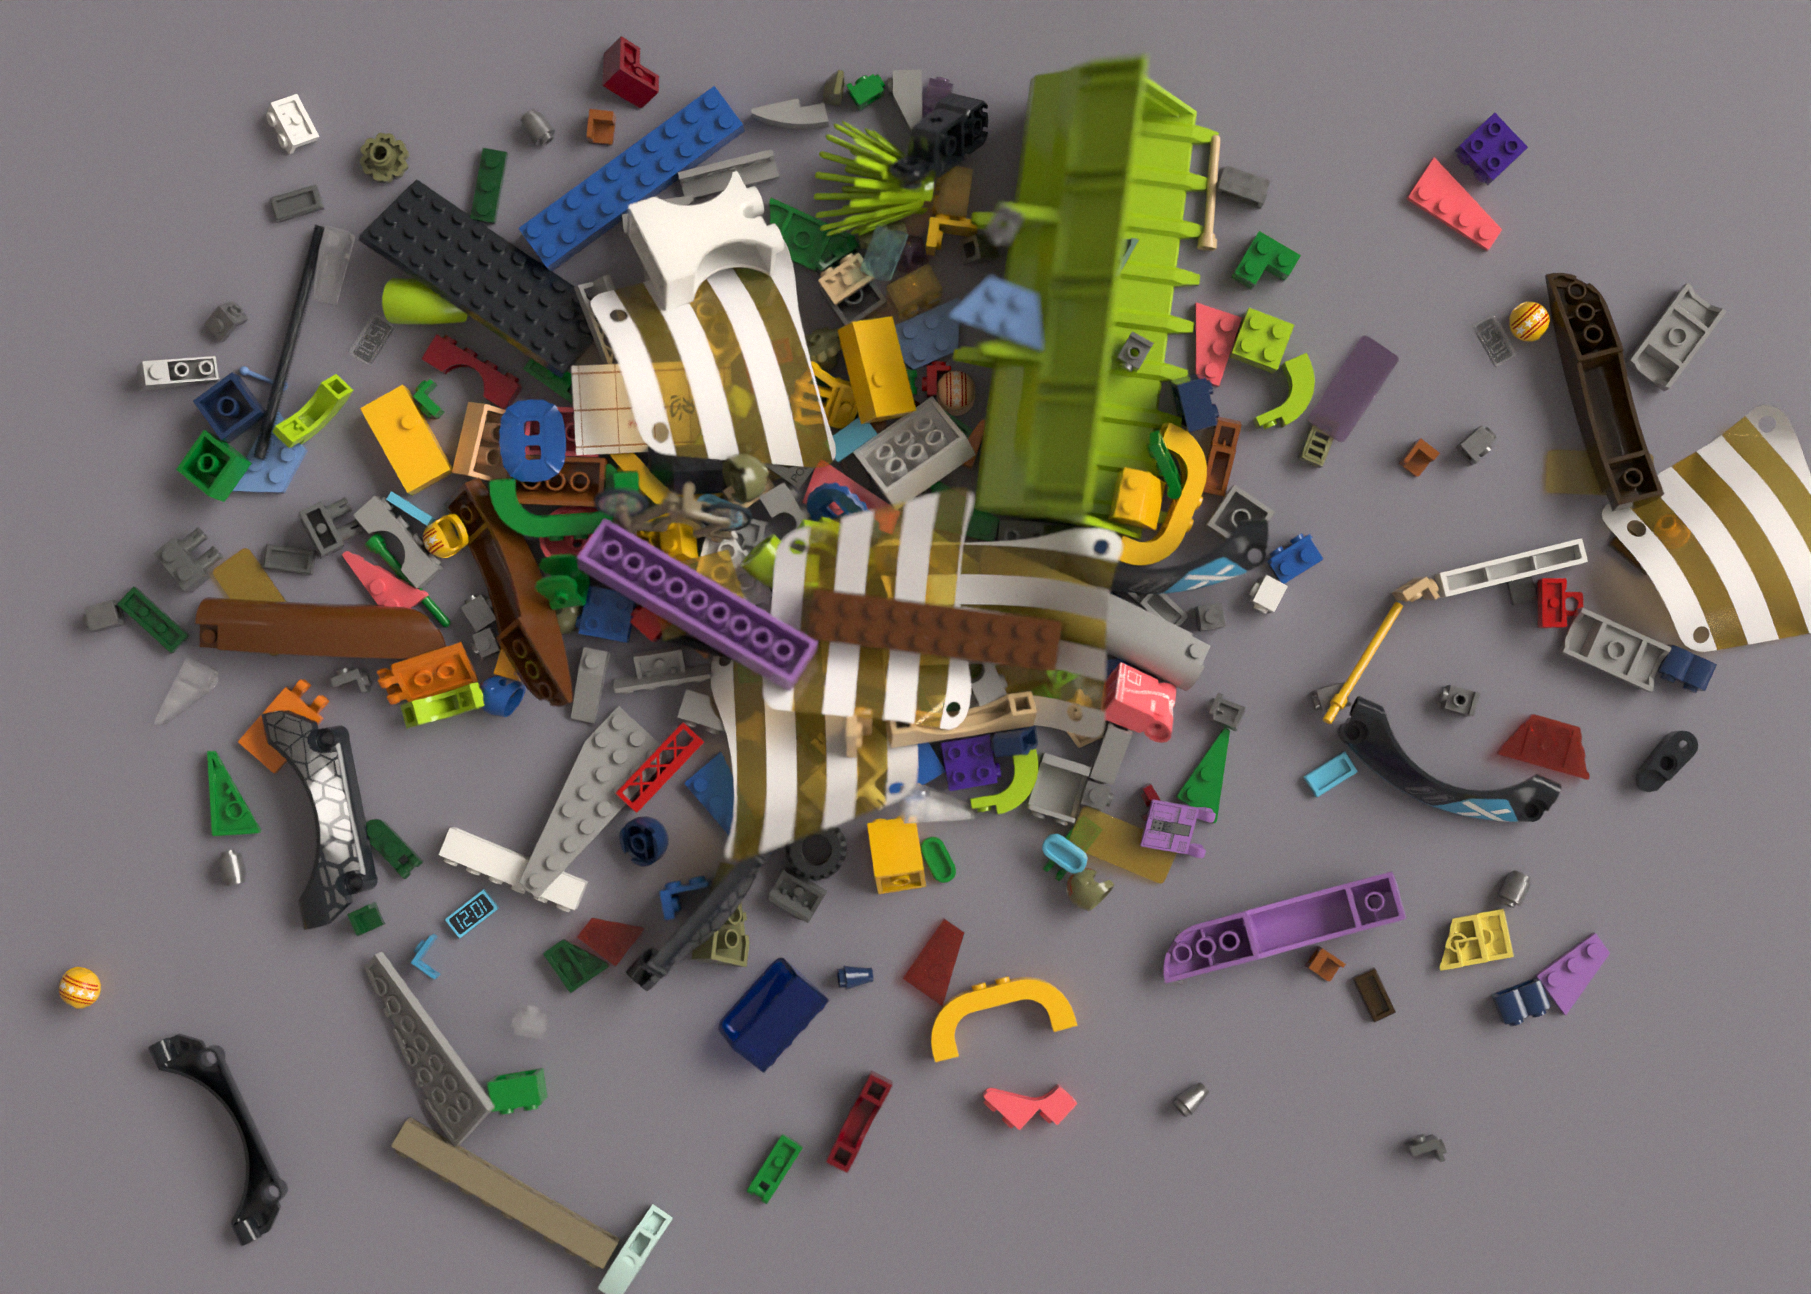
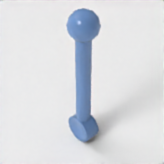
M242 366L239 369L240 374L243 376L249 375L270 384L274 383L273 379L252 372L246 366ZM284 383L287 386H284L286 389L283 390L286 391L288 389V384Z

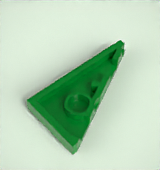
M207 751L212 836L261 833V828L216 751Z

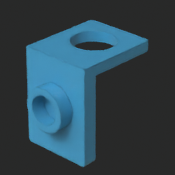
M432 934L426 942L422 940L414 950L416 956L411 963L435 980L441 974L422 961V958L438 937Z

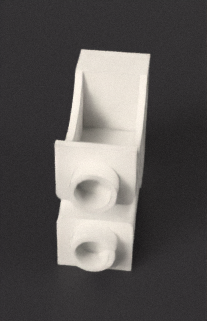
M737 171L732 173L730 183L719 196L703 204L692 206L675 205L653 197L628 205V236L666 310L693 302L696 291L701 283L710 275L723 269L744 267L761 271L769 276L774 275L776 254L784 251L782 235L776 224L773 223L766 226L762 217L759 216L764 213V206L758 189L755 186L746 189Z

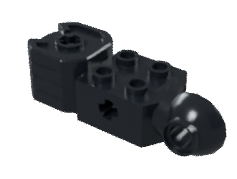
M950 93L937 102L930 115L912 126L910 139L906 145L907 156L892 163L890 166V172L900 182V187L903 189H917L922 186V181L927 176L939 179L965 160V154L970 155L983 146L989 133L983 131V127L988 128V112L983 111V108H988L987 103L983 100Z

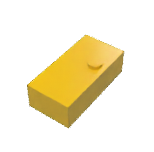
M893 317L855 321L838 329L861 424L901 418L915 412L916 407Z
M402 384L360 408L408 494L415 495L452 474L453 467L406 386Z

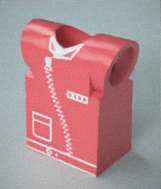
M1120 662L1107 677L1106 681H1104L1100 711L1105 712V720L1138 733L1144 732L1149 739L1155 742H1167L1172 736L1173 708L1175 706L1177 689L1171 683H1158V679Z

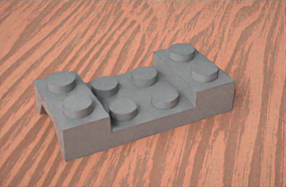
M1689 283L1684 284L1669 302L1668 308L1648 335L1638 344L1625 363L1663 392L1669 390L1727 311L1710 305L1695 294Z
M1577 608L1558 653L1597 668L1644 692H1652L1654 689V677L1662 660L1669 654L1671 647L1585 608Z

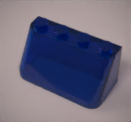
M781 957L776 959L724 1015L719 1023L718 1030L731 1049L764 1073L775 1063L783 1051L790 1047L793 1040L808 1027L812 1019L824 1009L830 1000L790 962Z

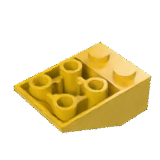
M666 513L658 517L669 516L670 514ZM683 523L667 524L668 529L664 532L637 531L636 537L680 563L689 566L699 562L697 538L693 536L692 526Z

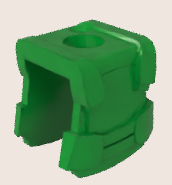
M560 554L543 558L538 567L545 574L549 573L552 577L537 580L535 589L549 600L551 608L556 610L585 605L590 578L587 573L578 568V556Z

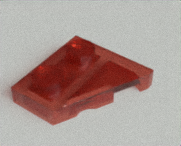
M591 918L577 938L616 967L644 931V928Z

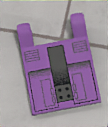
M1152 799L1140 845L1188 854L1196 858H1204L1206 850L1203 846L1197 843H1190L1196 819L1213 822L1216 814L1211 808L1193 807Z

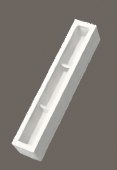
M1580 538L1435 574L1434 578L1439 588V598L1585 563L1588 560L1583 540Z
M456 827L449 828L439 853L440 856L445 857L444 862L453 866H457L458 863L467 866L466 871L475 875H480V873L489 875L488 880L502 885L503 882L511 884V889L516 892L525 894V891H528L519 881L530 860L529 857ZM563 871L538 899L535 896L533 898L544 903L550 900L557 903L556 907L558 909L570 912L571 909L576 910L578 908L588 881Z

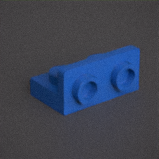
M1301 533L1290 540L1292 545L1286 549L1280 546L1269 553L1271 558L1266 562L1279 582L1285 584L1323 560V557L1311 540L1313 538L1311 534L1304 537Z

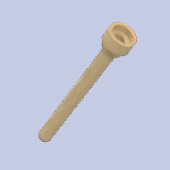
M1213 135L1210 143L1204 230L1201 233V237L1198 238L1197 249L1203 251H1215L1217 249V239L1215 234H1213L1220 152V137L1218 135Z

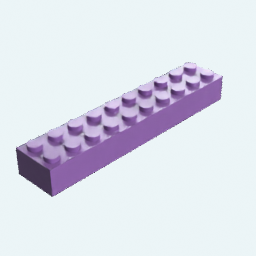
M605 518L578 556V568L789 692H791L816 652L818 642Z

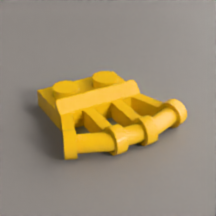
M811 361L814 376H817L831 386V388L817 385L819 395L827 398L825 403L822 402L828 424L831 427L843 429L854 421L858 411L851 382L842 380L841 377L834 378L822 370L817 363ZM808 364V369L799 379H796L794 394H791L789 399L792 418L802 425H824L822 414L802 415L801 407L821 412L819 401L803 397L804 392L817 395L815 385L809 383L813 377Z

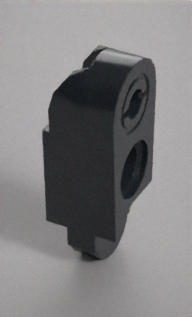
M1673 731L1667 734L1639 767V771L1636 774L1637 787L1644 792L1658 791L1666 781H1670L1696 754L1698 741L1694 734L1689 731ZM1686 741L1687 744L1680 749L1679 742ZM1666 757L1668 766L1663 770L1660 767V760Z

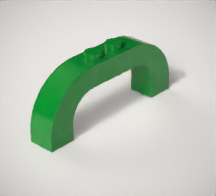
M638 470L614 472V487L639 492ZM515 478L491 479L489 481L492 503L500 518L513 530L527 536L549 537V541L564 540V536L574 535V539L589 538L588 534L595 533L604 518L610 522L613 519V516L606 515L600 511L535 515L526 511L519 503L516 494ZM613 495L611 502L606 508L616 509L618 505L616 495ZM626 495L629 509L632 510L637 499Z

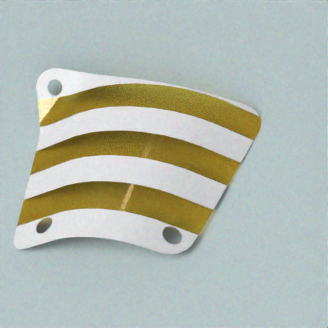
M784 239V251L776 255L774 275L769 276L761 271L744 267L723 269L710 275L701 283L696 291L693 302L669 310L665 309L651 280L600 293L591 300V308L604 329L619 362L640 435L648 446L655 451L675 456L725 460L733 455L744 453L753 455L761 463L813 468L826 467L833 462L836 455L835 442L814 377L798 310L794 268ZM620 309L627 313L628 318L624 322H615L610 318V313L613 310ZM657 422L664 423L669 429V437L665 442H658L653 438L652 428Z
M1771 405L1755 407L1713 442L1657 474L1664 491V495L1659 499L1635 509L1630 507L1612 512L1610 503L1606 504L1603 508L1602 518L1644 568L1660 593L1680 639L1690 649L1700 652L1715 651L1811 633V474L1789 419L1777 407ZM1771 416L1775 419L1776 426L1771 432L1765 433L1760 430L1758 424L1762 417ZM1632 520H1638L1645 525L1646 533L1641 537L1633 536L1628 532L1627 524ZM1700 626H1704L1709 630V638L1704 643H1697L1693 639L1695 629Z
M952 489L812 525L790 533L779 544L776 552L771 615L808 636L815 587L960 606L961 558L966 528L973 508V495L966 489ZM795 539H802L806 543V550L801 554L796 555L789 550L790 543ZM813 639L818 642L816 652L791 692L764 677L763 697L765 702L775 710L851 717L857 715V717L903 721L943 729H953L965 719L970 705L971 678L968 662L965 659ZM952 701L958 702L961 707L959 714L953 718L949 717L946 713V707ZM870 709L871 714H862V712Z
M1095 528L1073 529L1031 539L963 543L960 572L961 607L1062 621L1055 671L1003 664L995 666L998 675L1003 674L1008 684V687L1004 688L1007 695L1032 692L1037 710L1034 725L1056 728L1091 738L1099 737L1105 728L1107 602L1111 582L1122 551L1120 538L1109 530ZM899 539L881 542L877 545L874 554L875 562L888 597L895 598L901 541ZM1099 539L1108 541L1110 545L1109 551L1104 555H1097L1093 551V545ZM931 542L925 602L955 606L961 543ZM920 653L918 676L932 710L934 712H943L942 703L947 695L950 657ZM967 660L971 680L981 673L982 665L980 661ZM972 690L969 709L979 706ZM1072 704L1077 705L1082 711V719L1078 722L1071 720L1067 714V709Z
M813 639L818 642L816 652L805 669H811V672L814 670V673L817 671V674L820 672V675L823 672V675L826 673L827 676L830 641ZM860 645L857 672L858 684L861 683V685L864 684V686L867 685V687L870 686V688L873 687L876 690L879 688V691L882 689V692L885 690L886 693L887 678L884 671L886 664L889 662L890 649ZM714 655L711 664V689L727 734L734 778V819L731 835L726 847V857L730 860L746 859L902 799L914 788L918 772V744L890 748L885 727V704L883 705V702L880 704V701L877 703V700L876 702L874 700L871 701V699L868 700V698L865 700V697L862 699V697L860 698L855 695L854 708L864 707L872 710V735H862V748H857V757H847V716L823 714L824 685L821 687V684L820 686L818 684L815 685V683L812 684V682L809 684V681L806 683V681L803 682V680L800 681L799 679L794 685L791 711L775 710L764 700V677L732 660L727 666L719 665L718 656L715 657ZM902 782L905 787L902 792L898 794H890L888 792V787L892 783Z

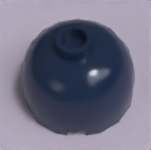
M648 816L634 818L620 830L619 841L625 854L628 852L632 857L631 861L641 867L650 866L661 859L668 848L669 837L663 824L655 818Z

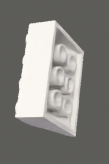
M933 397L917 406L915 412L903 416L853 451L895 510L901 508L906 504V501L912 500L976 455L966 436Z

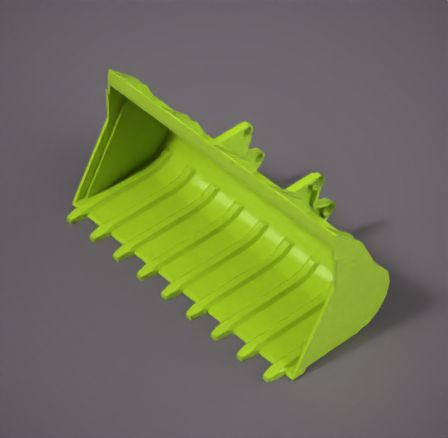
M1146 55L1093 60L1063 71L1035 75L1030 80L1014 204L1003 203L1023 214L1024 221L1008 247L1004 282L1038 294L1043 350L1041 352L997 335L996 342L978 343L977 348L961 347V349H954L953 351L954 361L992 369L974 508L977 510L1008 517L1105 529L1114 532L1116 535H1124L1128 538H1142L1143 528L1108 521L1117 475L1124 467L1149 472L1155 477H1160L1156 468L1157 461L1150 457L1147 450V444L1150 443V433L1155 430H1161L1163 423H1172L1181 427V417L1159 411L1158 407L1162 382H1169L1188 375V370L1164 363L1168 335L1193 333L1194 322L1171 315L1174 287L1199 286L1200 282L1199 274L1177 268L1180 240L1198 239L1204 230V226L1183 220L1186 192L1207 191L1208 178L1189 172L1192 146L1210 144L1213 135L1219 136V132L1195 125L1196 110L1146 77L1148 63ZM1001 203L996 204L995 213L973 212L971 224L976 225L978 229L986 230ZM1005 221L999 223L1001 229H1006L1009 226ZM1124 239H1138V243L1120 272ZM1132 331L1154 343L1137 372L1134 370L1128 372L1119 367L1120 363L1116 361ZM1131 349V356L1137 357L1138 351ZM1160 511L1157 524L1164 523L1167 512Z

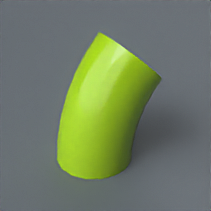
M392 278L384 287L382 295L383 312L386 319L392 324H444L466 322L467 320L466 313L414 278Z
M774 534L762 540L740 564L748 574L773 589L776 552L779 544L782 542ZM789 546L791 553L796 555L803 553ZM806 554L803 598L813 600L814 589L819 587L820 555Z

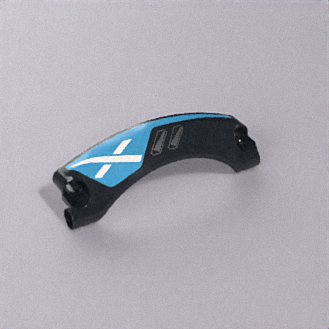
M1268 519L1241 520L1230 536L1214 550L1194 561L1179 566L1158 569L1140 568L1113 560L1046 549L1047 565L1053 570L1089 585L1115 591L1139 594H1166L1194 590L1226 581L1262 565L1266 560L1269 538ZM1070 524L1044 525V536L1073 530V527ZM1093 549V551H1094L1095 554H1097V555H1103V554L1099 553L1098 551H1096L1095 549ZM1257 549L1260 551L1261 560L1258 563H1252L1248 559L1250 550ZM1055 554H1061L1065 558V564L1061 568H1055L1051 564V558Z
M1359 695L1351 707L1349 714L1351 717L1347 718L1338 731L1339 737L1345 745L1367 767L1386 782L1424 804L1450 813L1492 821L1535 822L1541 819L1544 811H1549L1552 804L1557 800L1562 788L1560 783L1540 774H1535L1518 784L1495 790H1468L1444 783L1422 770L1404 752L1390 728L1384 707ZM1350 726L1355 727L1357 731L1356 737L1352 740L1346 736V730ZM1531 804L1534 807V813L1532 816L1527 817L1525 808Z

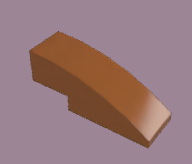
M1219 417L1216 418L1217 425L1214 426L1206 461L1207 477L1203 492L1225 497L1242 424L1241 421Z

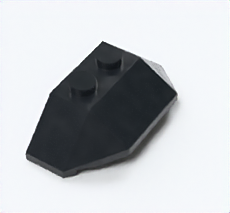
M736 442L739 454H746V442ZM706 444L674 445L676 456L659 453L648 446L649 471L671 492L683 495V488L686 483H691L694 486V494L723 493L728 488L724 480L722 468L723 462L727 460L709 459Z

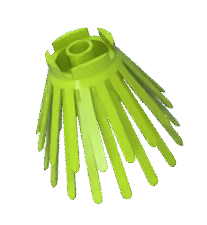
M842 121V124L851 131L838 124H833L835 129L853 138L854 143L858 146L830 134L825 136L826 139L849 149L852 155L857 156L856 161L825 151L819 152V156L823 159L847 165L844 168L847 173L867 178L816 172L815 178L850 183L856 186H843L842 192L844 193L814 194L813 198L815 200H852L850 204L844 205L842 209L817 212L815 217L824 218L869 211L875 212L851 216L843 221L823 225L820 227L822 231L845 226L829 231L826 236L854 229L851 234L859 233V236L909 215H923L927 212L928 208H923L922 206L924 201H932L934 177L927 176L922 181V186L917 189L901 188L900 182L892 176L890 166L892 163L907 156L905 153L873 129L870 131L865 128V132L869 135L867 136L845 121Z

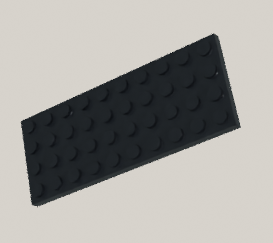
M417 179L359 236L358 241L560 378L566 374L571 366L594 342L574 289L575 286L553 271H549L547 267L478 220L471 219L469 214ZM586 295L587 299L591 301L592 298ZM594 314V318H595L596 322L599 323L597 317H596L595 314Z

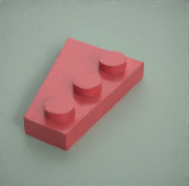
M1196 302L1195 374L1198 373L1206 377V380H1210L1213 386L1219 387L1242 317Z

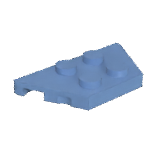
M989 277L950 314V318L1041 352L1043 350L1038 294Z
M959 297L895 325L903 360L909 368L917 370L953 354L954 349H958L959 321L950 318V314L960 305Z
M277 412L279 415H276L278 418H275L277 421H274L277 424L285 420L281 412ZM271 432L273 439L270 438L272 441H269L271 444H268L270 447H267L270 450H267L269 452L266 453L268 456H265L267 459L263 461L253 457L255 448H257L256 442L258 441L256 439L246 457L252 464L233 489V492L285 493L305 457L307 449L300 443L289 449Z

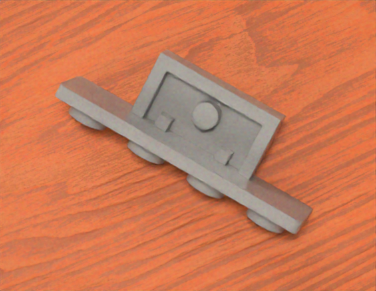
M682 646L633 653L637 675L615 678L613 689L614 693L628 694L634 690H654L659 686H678L691 681L700 683L710 678V664L686 667Z

